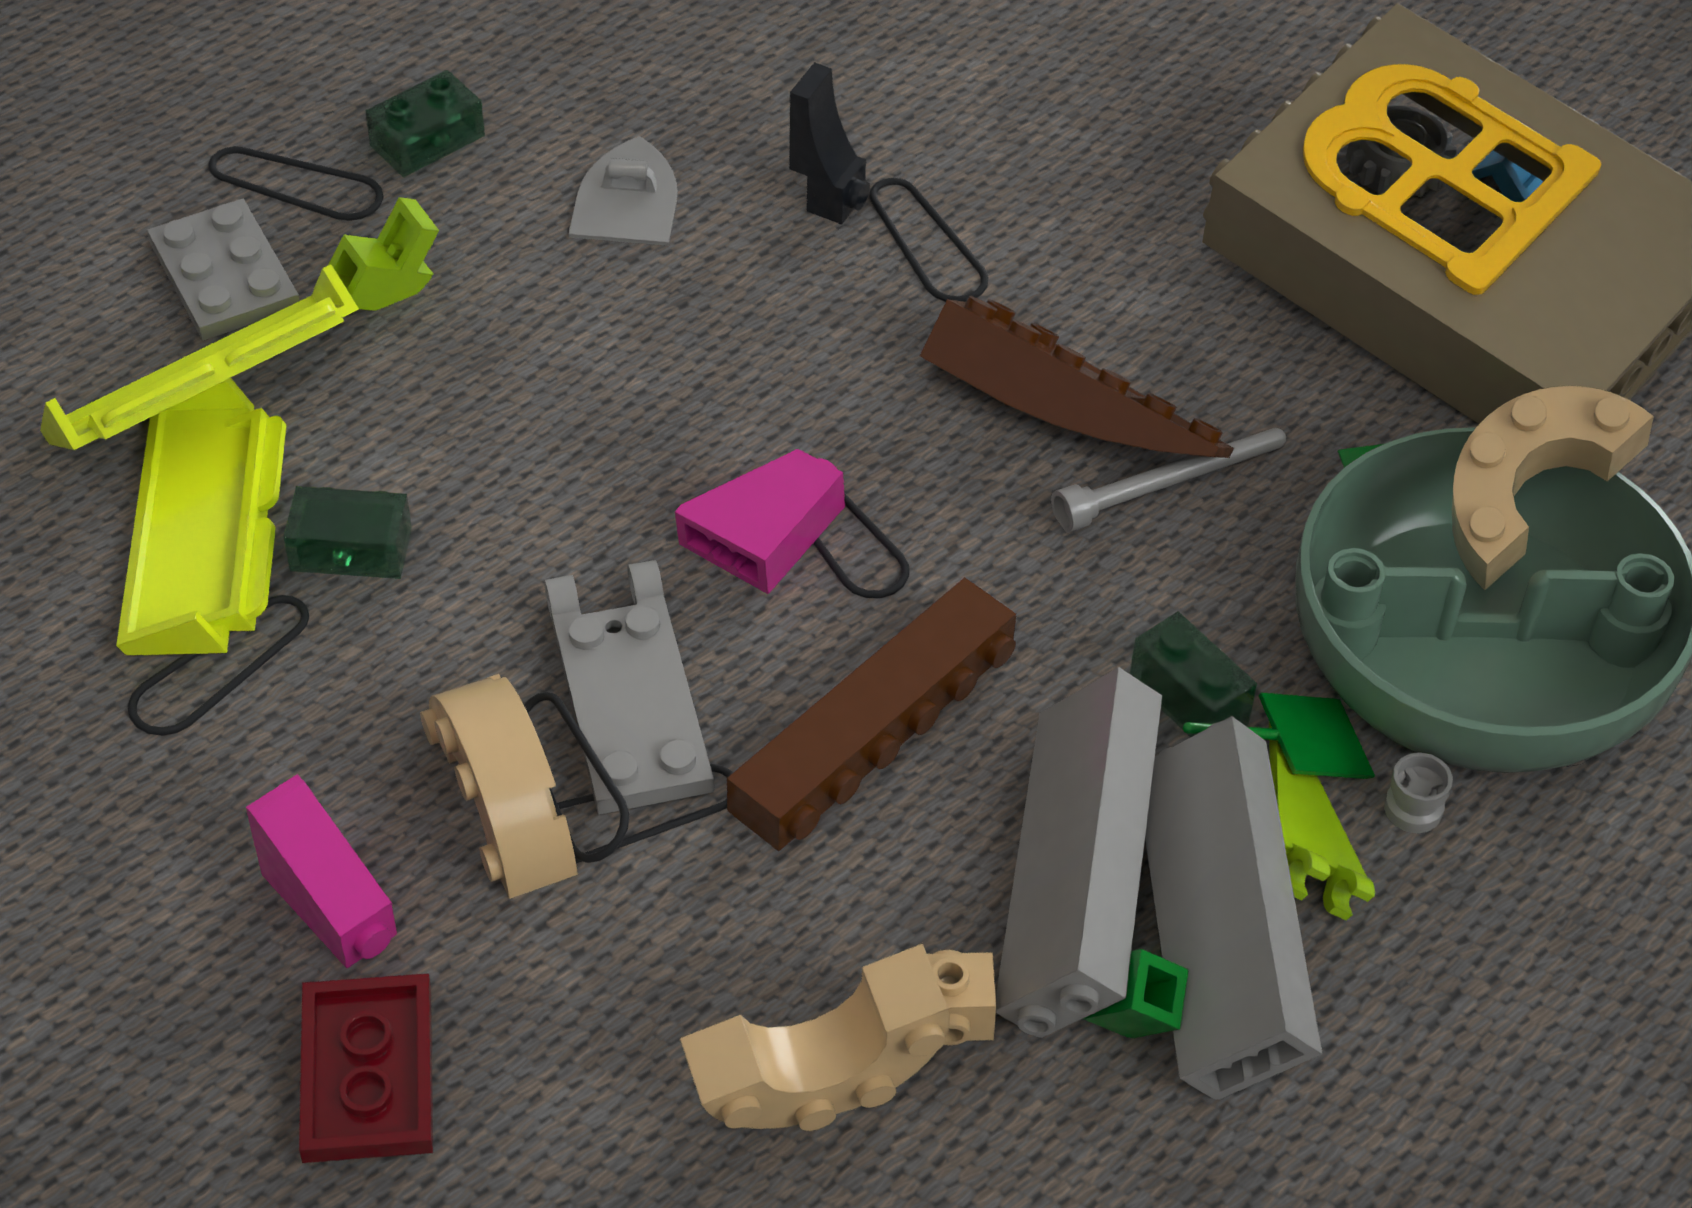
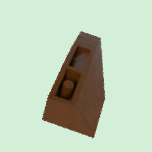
M969 296L966 302L947 299L920 354V357L1008 406L1053 425L1101 440L1154 451L1230 458L1234 450L1233 447L1220 440L1223 432L1218 428L1197 418H1194L1192 422L1185 420L1174 413L1177 407L1172 403L1151 393H1147L1146 396L1129 387L1131 382L1126 378L1104 368L1101 370L1085 361L1086 357L1064 345L1056 344L1059 339V335L1035 323H1031L1028 326L1013 320L1016 314L1015 311L990 299L987 300V303L972 296Z

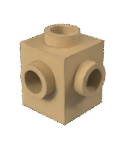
M941 950L933 954H927L950 1015V1024L944 1045H957L965 1041L994 1040L996 996L993 953H960L955 950Z

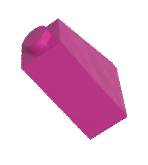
M796 449L681 504L675 511L679 545L769 594L844 509L843 472L826 459H817L800 449Z
M296 774L248 805L246 811L261 874L346 968H349L362 958L370 959L379 955L388 946L391 938L397 935L392 903L302 778Z

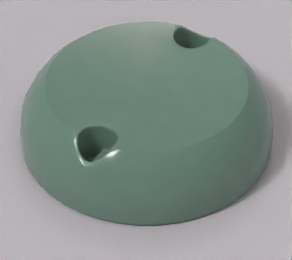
M1476 427L1448 428L1409 435L1366 452L1347 465L1324 488L1315 501L1304 526L1296 561L1295 601L1301 631L1318 667L1343 701L1374 729L1416 753L1432 754L1448 765L1476 771L1499 773L1534 772L1568 766L1592 758L1632 737L1650 723L1666 705L1687 670L1692 657V555L1672 521L1641 488L1619 472L1606 481L1589 470L1568 466L1543 470L1526 480L1514 496L1516 510L1529 526L1526 554L1484 590L1474 580L1461 560L1452 532L1454 473L1462 448Z

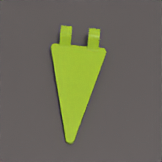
M1269 740V760L1294 897L1302 901L1308 895L1305 887L1307 874L1321 881L1328 878L1323 894L1324 908L1328 913L1347 921L1353 915L1349 906L1351 895L1369 902L1375 896L1374 884L1367 877L1318 776L1292 774L1278 740Z

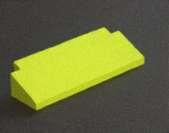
M332 264L322 268L311 296L67 415L63 412L56 398L46 402L40 431L50 445L76 450L98 438L106 440L344 322L343 317L359 310Z
M231 378L150 417L116 646L125 655L227 653L230 631H255L256 617L261 615L268 605L276 527L267 518L268 510L279 499L286 423L280 416L269 417L262 407L254 410L253 403Z

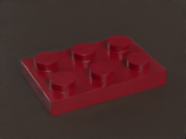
M429 973L302 983L299 1152L302 1163L433 1153L432 1015Z

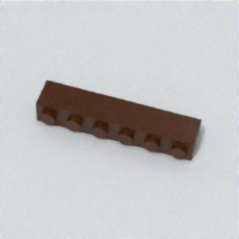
M964 577L727 777V811L778 852L794 838L797 840L806 838L814 830L820 816L835 802L838 804L847 802L855 794L861 780L875 767L878 769L887 767L895 759L901 745L914 733L918 735L926 733L936 722L940 711L953 699L958 702L965 699L975 687L978 678L991 666L997 669L1007 662L1016 646L1014 640L1016 613Z

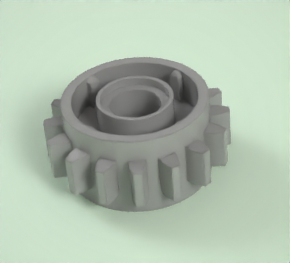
M1409 106L1387 107L1389 120L1398 130L1445 159H1452L1456 156L1457 146L1451 145L1452 133L1446 132L1442 123L1433 115ZM1359 140L1347 144L1345 159L1350 160V173L1358 174L1361 179L1360 184L1363 186L1367 185L1377 191L1378 194L1386 192L1411 167L1409 160L1376 141ZM1435 178L1429 179L1411 197H1423L1424 193L1430 189L1438 191L1442 181Z

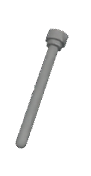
M1272 428L1228 443V445L1234 448L1230 458L1193 455L1093 490L1088 486L1081 488L1077 484L1056 490L1051 496L1053 514L1067 533L1089 526L1092 519L1098 516L1099 510L1279 449L1286 442V434L1280 428Z

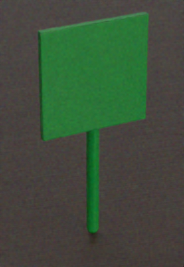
M1263 692L1259 694L1258 697L1272 728H1248L1264 740H1278L1292 774L1360 779L1375 777L1340 699ZM1186 722L1183 725V731L1186 734H1198L1212 724Z

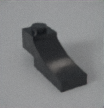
M814 62L790 91L789 170L807 176V212L842 225L854 209L857 211L862 209L868 198L870 184L865 181L866 159L856 155L843 129L834 96L832 69Z

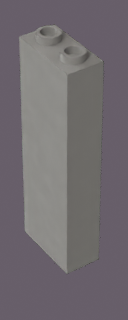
M1120 667L1039 713L996 991V1013L1016 1024L1021 1031L1036 1037L1043 1038L1126 997L1162 695Z
M1231 716L1221 722L1212 724L1206 730L1173 747L1162 750L1155 756L1145 833L1162 958L1189 969L1180 1029L1173 1031L1179 1077L1214 1100L1225 1098L1322 1055L1267 743Z

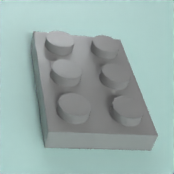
M244 198L147 229L149 242L202 341L251 325L300 301L299 294Z

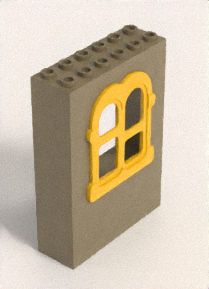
M1399 3L1392 7L1382 18L1380 16L1374 17L1365 28L1359 40L1353 45L1349 43L1344 45L1336 55L1333 64L1323 74L1316 72L1306 83L1303 92L1293 102L1285 101L1276 111L1272 122L1262 131L1259 129L1254 130L1244 142L1241 151L1231 160H1222L1210 177L1209 184L1212 186L1210 201L1203 213V218L1206 220L1202 239L1204 244L1478 424L1506 402L1523 394L1550 387H1589L1611 392L1631 400L1692 332V181ZM1403 94L1474 139L1456 157L1445 159L1398 130L1389 120L1387 106L1393 98ZM1359 140L1376 141L1409 160L1411 167L1386 192L1380 195H1373L1341 173L1336 161L1337 154L1342 147L1350 142ZM1493 150L1539 178L1543 183L1523 202H1514L1476 179L1472 174V170ZM1435 178L1501 218L1502 224L1476 251L1465 253L1405 216L1400 210L1401 206L1426 181Z

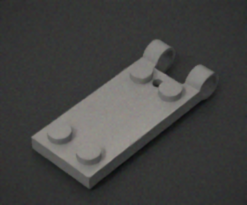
M650 560L627 565L629 586L634 605L581 615L573 575L544 580L547 605L575 721L622 794L628 809L713 793L714 778L664 598L657 561ZM583 751L598 815L619 811L618 805Z

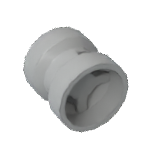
M1411 753L1399 759L1394 766L1391 787L1387 791L1384 804L1387 818L1394 826L1411 833H1424L1437 827L1442 820L1445 801L1448 799L1452 788L1453 776L1450 768L1441 759L1427 753Z

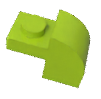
M399 197L378 239L343 235L328 265L332 264L359 309L376 311L418 294L427 285L433 273L423 260L432 247L439 229L416 199Z

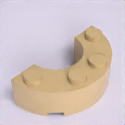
M1558 386L1532 391L1506 402L1490 413L1475 428L1462 448L1457 461L1453 483L1452 532L1459 556L1474 580L1486 590L1526 554L1529 526L1516 510L1514 502L1515 494L1526 480L1543 470L1568 466L1589 470L1608 481L1648 446L1654 416L1641 406L1617 394L1581 386Z
M497 674L431 696L429 699V709L420 712L422 725L430 745L440 743L448 762L458 761L460 764L454 767L458 785L466 801L475 800L486 836L487 845L480 847L479 850L489 880L492 882L501 879L510 899L578 875L566 817L564 814L557 816L550 788L556 786L550 766L532 721L510 681L506 677L500 678V675Z
M923 944L862 967V981L853 995L836 1009L816 1019L792 1026L768 1028L751 1024L742 1015H738L684 1036L680 1040L702 1106L714 1118L724 1122L727 1127L773 1129L799 1124V1127L804 1131H814L832 1123L838 1113L856 1109L860 1106L876 1107L890 1101L896 1094L895 1088L917 1073L934 1056L937 1050L945 1044V1037L950 1024V1015Z

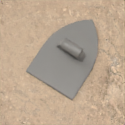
M638 136L613 148L595 162L580 184L568 233L569 237L669 246L678 191L673 170L660 151L644 138Z

